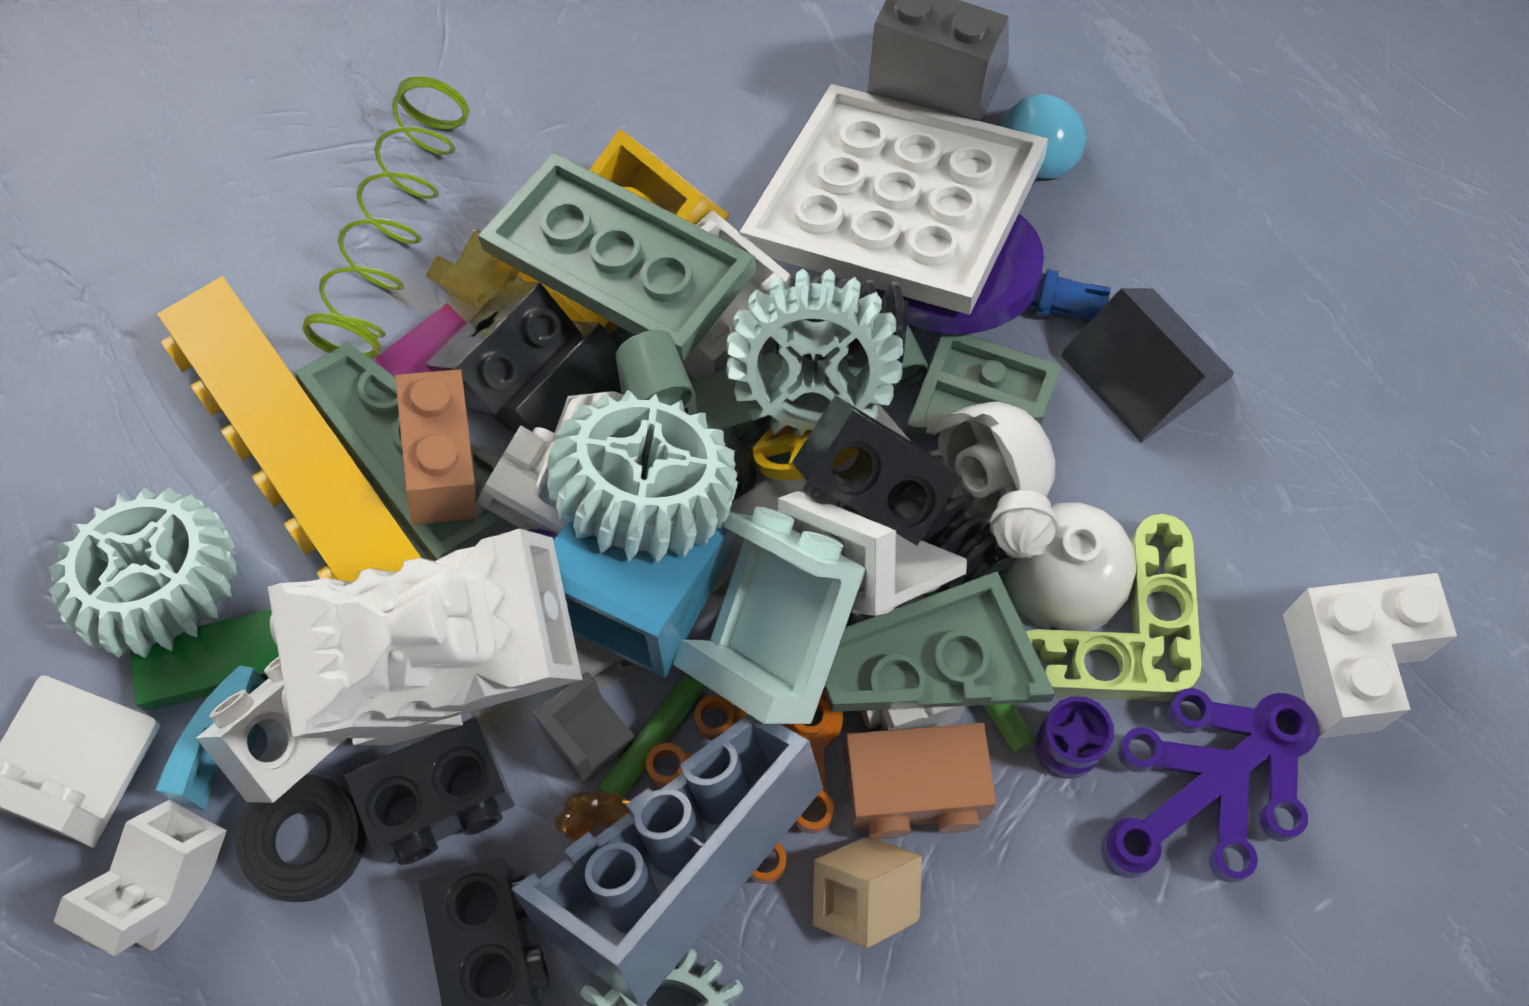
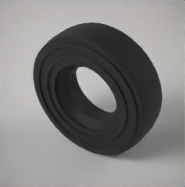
M304 775L274 803H248L237 826L235 847L243 873L256 888L281 901L307 902L331 894L351 877L362 858L366 832L354 799L347 791L327 778ZM301 812H311L321 816L326 824L327 840L320 854L304 864L284 862L278 855L275 844L277 832L283 822L292 815Z

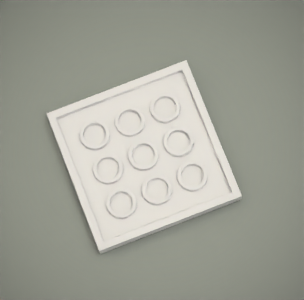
M831 84L739 233L772 259L821 273L831 269L835 277L847 278L848 280L856 277L860 284H863L865 280H873L875 288L886 291L890 282H898L902 296L970 315L1043 164L1048 138Z

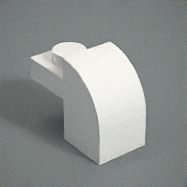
M171 800L136 816L125 823L110 871L61 897L54 923L81 937L87 945L104 950L113 956H116L135 943L150 951L155 950L180 926L206 886L227 830Z

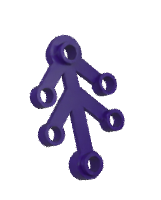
M1194 688L1184 689L1174 697L1168 706V719L1174 728L1180 732L1191 734L1205 727L1247 735L1248 737L1230 751L1162 741L1157 733L1145 727H1136L1127 732L1119 742L1117 753L1120 762L1128 770L1142 773L1155 768L1199 776L1145 819L1125 818L1115 823L1102 839L1101 854L1105 864L1115 874L1125 878L1140 877L1158 863L1162 853L1161 842L1218 797L1217 845L1213 847L1209 855L1210 868L1222 881L1228 883L1240 882L1255 871L1258 862L1254 847L1247 841L1249 772L1268 758L1269 803L1262 808L1259 817L1264 833L1271 839L1281 842L1289 841L1301 834L1307 827L1308 813L1304 805L1297 799L1298 758L1308 753L1316 744L1319 735L1318 720L1311 707L1305 701L1287 693L1268 695L1261 699L1254 708L1212 702L1208 695L1201 690ZM1185 701L1194 703L1200 710V720L1192 721L1185 718L1180 711V703ZM1277 715H1284L1295 725L1294 735H1288L1279 730L1276 725ZM1140 740L1145 742L1151 750V758L1149 760H1139L1134 757L1129 749L1130 741ZM1275 808H1284L1291 814L1294 822L1292 830H1286L1278 826L1273 816ZM1126 834H1136L1143 839L1146 846L1144 856L1137 857L1127 852L1123 843ZM1225 848H1232L1242 856L1244 865L1240 872L1233 871L1225 865L1222 857Z

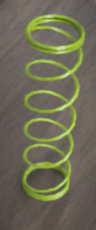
M413 76L402 80L398 86L392 102L394 118L400 127L384 132L377 138L374 147L376 160L383 172L365 178L359 183L356 192L358 205L367 219L347 224L340 230L337 239L340 251L350 266L331 270L321 277L318 286L320 295L331 313L311 314L305 317L302 325V330L307 339L327 353L341 346L319 336L310 327L311 324L324 323L338 326L362 337L372 346L373 350L361 352L371 360L376 358L380 352L381 344L378 338L385 337V331L380 326L369 321L342 316L326 298L324 288L329 278L341 272H358L370 282L389 290L396 291L404 288L403 283L390 273L374 268L357 266L346 253L343 241L346 232L352 227L360 224H373L377 229L400 242L407 244L421 243L422 238L407 225L391 220L374 219L364 207L362 193L364 187L370 181L380 177H388L394 184L412 195L424 199L438 198L439 192L425 179L406 173L389 172L381 161L380 148L382 142L389 135L404 132L413 142L430 152L440 155L454 154L456 148L442 134L419 127H404L397 109L399 103L411 117L433 128L445 130L461 127L466 124L470 113L468 103L457 90L447 83L431 77ZM431 87L452 98L460 106L463 115L457 120L449 121L431 117L412 106L404 94L415 88ZM410 132L424 133L436 137L448 144L450 150L444 151L433 148L414 137ZM395 177L421 183L431 189L433 194L429 195L413 190ZM380 224L405 230L415 236L416 239L399 236ZM368 273L385 277L395 282L398 286L384 283ZM367 327L377 331L378 333L370 331Z

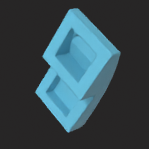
M240 665L203 702L178 739L162 772L156 788L157 792L180 806L205 811L219 766L196 737L214 724L209 715L219 704L241 690H246L250 694L265 682L263 677L254 668ZM257 723L249 731L247 737L248 750L253 748L260 727Z

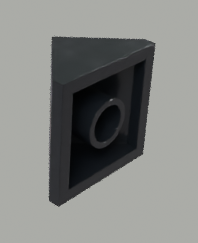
M1121 288L1071 341L1061 355L1141 443L1227 382L1234 374L1227 364L1153 288Z
M573 321L578 329L495 415H489L514 434H516L520 426L531 432L539 427L555 433L568 396L612 391L622 394L616 363V352L619 346L600 323Z

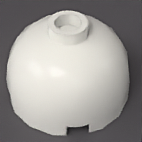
M997 401L980 403L948 414L935 426L932 435L941 433L938 439V449L930 453L934 456L941 455L944 457V463L962 477V480L951 495L952 498L967 492H971L974 495L975 499L967 509L971 517L982 512H987L991 517L997 509L999 500L1010 492L1029 490L1041 493L1047 497L1055 480V457L1050 440L1044 430L1025 410ZM990 520L981 531L982 533H992Z
M1081 502L1055 503L1051 505V509L1058 518V531L1054 539L1046 546L1044 554L1033 555L1030 559L1018 558L1004 576L1005 588L1016 609L1036 626L1047 630L1052 626L1060 630L1092 631L1106 625L1124 606L1129 597L1136 574L1134 546L1123 526L1104 510Z

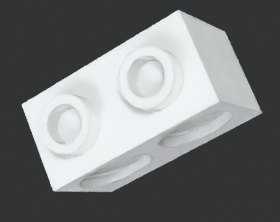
M279 657L265 668L264 672L268 679L250 694L246 690H241L219 704L209 715L214 724L196 737L246 802L274 803L346 739L292 737L290 720L286 716L282 704L284 683ZM256 723L264 729L267 735V747L259 759H255L250 754L247 746L249 731Z

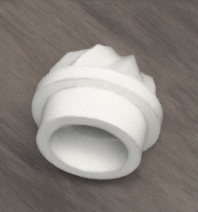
M1019 490L1010 492L999 500L997 509L991 516L990 528L992 534L996 537L998 545L1008 556L1017 559L1023 557L1030 559L1033 555L1044 554L1046 546L1051 543L1058 531V518L1051 509V503L1046 496L1035 491Z

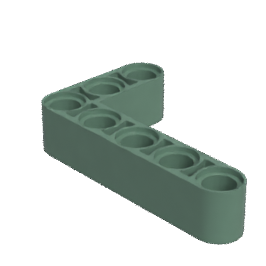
M908 323L902 376L898 383L891 384L893 386V394L914 386L927 375L929 366ZM664 330L642 332L629 338L618 348L616 363L623 395L629 390L637 400H649L654 394H657L660 403L670 406L682 400L684 411L688 415L706 413L707 429H731L742 438L746 446L758 442L770 429L772 416L767 415L752 421V417L749 414L751 401H737L734 389L738 380L729 379L726 369L690 381L669 332ZM860 344L854 360L846 359L849 362L848 370L855 377L862 371L868 359L862 344ZM775 351L763 356L767 366L774 375L781 370L782 360L784 359L780 353L776 354ZM811 353L803 355V358L813 360ZM816 354L817 360L825 359L820 354Z

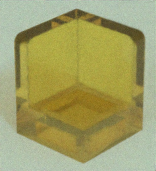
M477 229L473 231L456 264L437 255L426 277L445 293L480 310L508 281H515L520 271L484 252L478 238L481 230Z

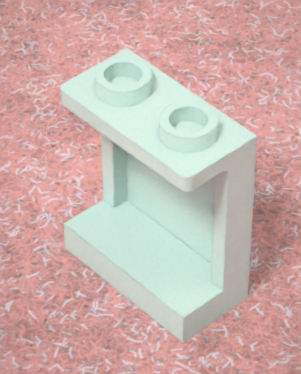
M755 507L753 515L729 512L727 520L723 522V527L745 539L710 641L682 639L673 665L763 724H811L866 568L841 555L843 544L837 540L810 531H803L800 534L792 529L795 521L792 517L773 509Z

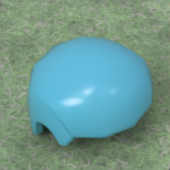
M1048 94L1026 96L1009 109L998 124L1001 127L1048 138L1045 159L1035 180L1037 178H1060L1079 163L1087 145L1086 126L1082 121L1081 115L1062 99Z

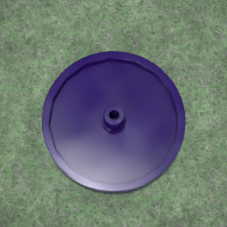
M1020 213L1018 214L970 315L903 296L904 301H908L907 323L917 328L937 333L971 334L999 327L1020 315L1032 303L1041 284L1044 252L1041 240L1034 227ZM875 288L878 296L882 299L886 291Z

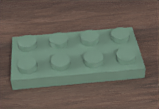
M555 152L549 156L478 235L484 252L634 335L650 330L669 332L683 362L756 273L754 255Z

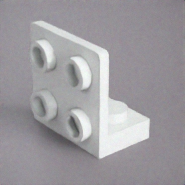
M800 491L778 498V512L784 513L795 520L792 527L793 530L800 534L803 531L815 532L837 540L843 544L841 555L866 568L853 603L854 608L860 613L874 616L887 614L893 611L896 606L921 594L934 592L941 585L966 574L967 559L934 545L920 541L918 546L896 534L894 529L832 504L823 505L810 495Z
M40 676L0 742V810L95 848L160 728L159 722L153 717L49 676Z

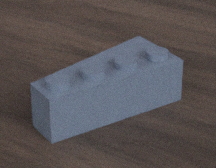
M746 715L681 763L682 774L659 790L652 792L647 788L626 804L629 811L628 814L595 838L590 832L582 836L564 850L568 856L566 860L540 879H538L535 873H532L512 888L513 893L541 935L637 1006H644L824 788L809 740L781 724H763L753 716Z

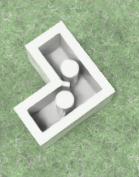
M1438 573L1307 588L1283 614L1306 703L1311 707L1318 720V739L1381 731L1411 710L1397 664L1426 661L1457 637Z

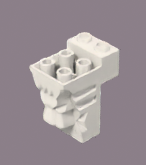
M519 528L494 537L481 539L475 547L456 550L436 561L423 558L404 561L403 567L399 572L371 568L360 571L359 577L354 582L325 578L307 582L278 583L268 587L272 610L270 630L278 646L284 683L282 704L285 714L290 720L293 738H352L353 745H393L463 725L461 714L582 680L552 537Z

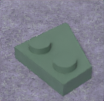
M943 333L909 418L905 435L911 438L940 436L941 432L932 435L934 428L948 414L967 406L996 401L1025 410L1041 426L1062 365L970 334Z

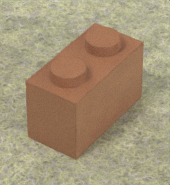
M461 369L395 375L411 525L477 519L475 482Z
M984 722L847 734L844 760L852 831L869 829L870 838L891 839L909 835L911 833L910 826L937 823L938 831L941 833L966 832L979 828V820L987 819L996 805Z

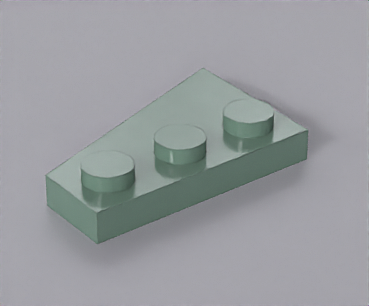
M998 572L894 609L887 614L878 615L846 627L823 689L832 712L1051 702L1055 696L1051 683Z

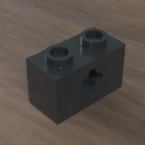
M508 281L425 365L431 372L461 369L466 409L495 415L578 328L540 282Z

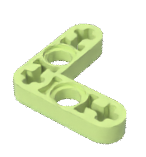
M1167 514L1151 515L1141 522L1131 538L1136 560V574L1130 591L1132 633L1044 629L1026 631L1033 648L1039 650L1040 658L1043 661L1062 662L1067 653L1066 649L1073 650L1069 667L1071 679L1064 677L1067 665H1049L1045 669V673L1055 692L1054 697L1078 696L1098 699L1172 701L1180 691L1192 688L1200 676L1202 664L1194 545L1191 532L1184 522L1175 516ZM1155 534L1162 536L1164 545L1174 547L1165 559L1164 574L1154 575L1159 567V552L1157 547L1148 545ZM1162 591L1174 596L1180 604V618L1174 621H1163L1153 616L1147 605L1148 595L1153 592ZM1180 635L1182 638L1176 637L1169 646V660L1171 666L1182 668V671L1172 682L1166 681L1164 671L1153 669V665H1156L1164 653V639ZM1093 650H1103L1113 655L1119 665L1118 677L1111 681H1100L1092 677L1085 668V654Z

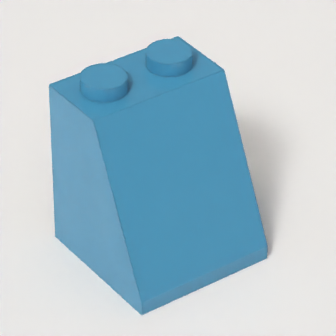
M643 470L641 471V479L644 477ZM569 521L554 539V545L573 634L666 678L674 663L681 640L687 639L738 543V534L721 526L720 529L715 530L714 535L709 539L706 546L694 543L693 548L688 551L685 558L668 548L666 555L662 557L658 564L647 551H638L628 562L624 549L612 546L603 553H600L597 543L598 538L594 535L576 539L575 529L573 528L574 521Z

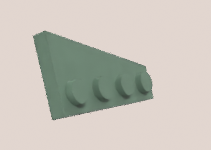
M349 342L295 371L297 382L315 408L430 560L436 561L456 550L473 547L481 539L488 538L510 524L505 519L476 504L477 519L412 526L406 492L396 378ZM470 442L477 502L482 489L500 458L483 445L478 448Z

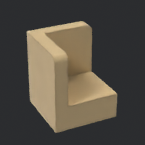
M864 837L815 859L813 871V926L867 949L913 925L920 917L922 855L878 839Z

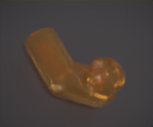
M614 792L573 793L562 802L565 808L555 818V828L561 834L576 842L590 832L593 825L608 829L628 814L629 811L626 804L629 801Z

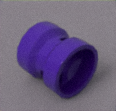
M1072 696L1060 700L1051 708L1035 737L1037 739L1035 742V752L1040 764L1049 773L1060 778L1076 779L1087 775L1109 751L1113 742L1114 724L1109 713L1098 702L1087 697ZM1060 738H1062L1063 743L1067 746V749L1062 745Z

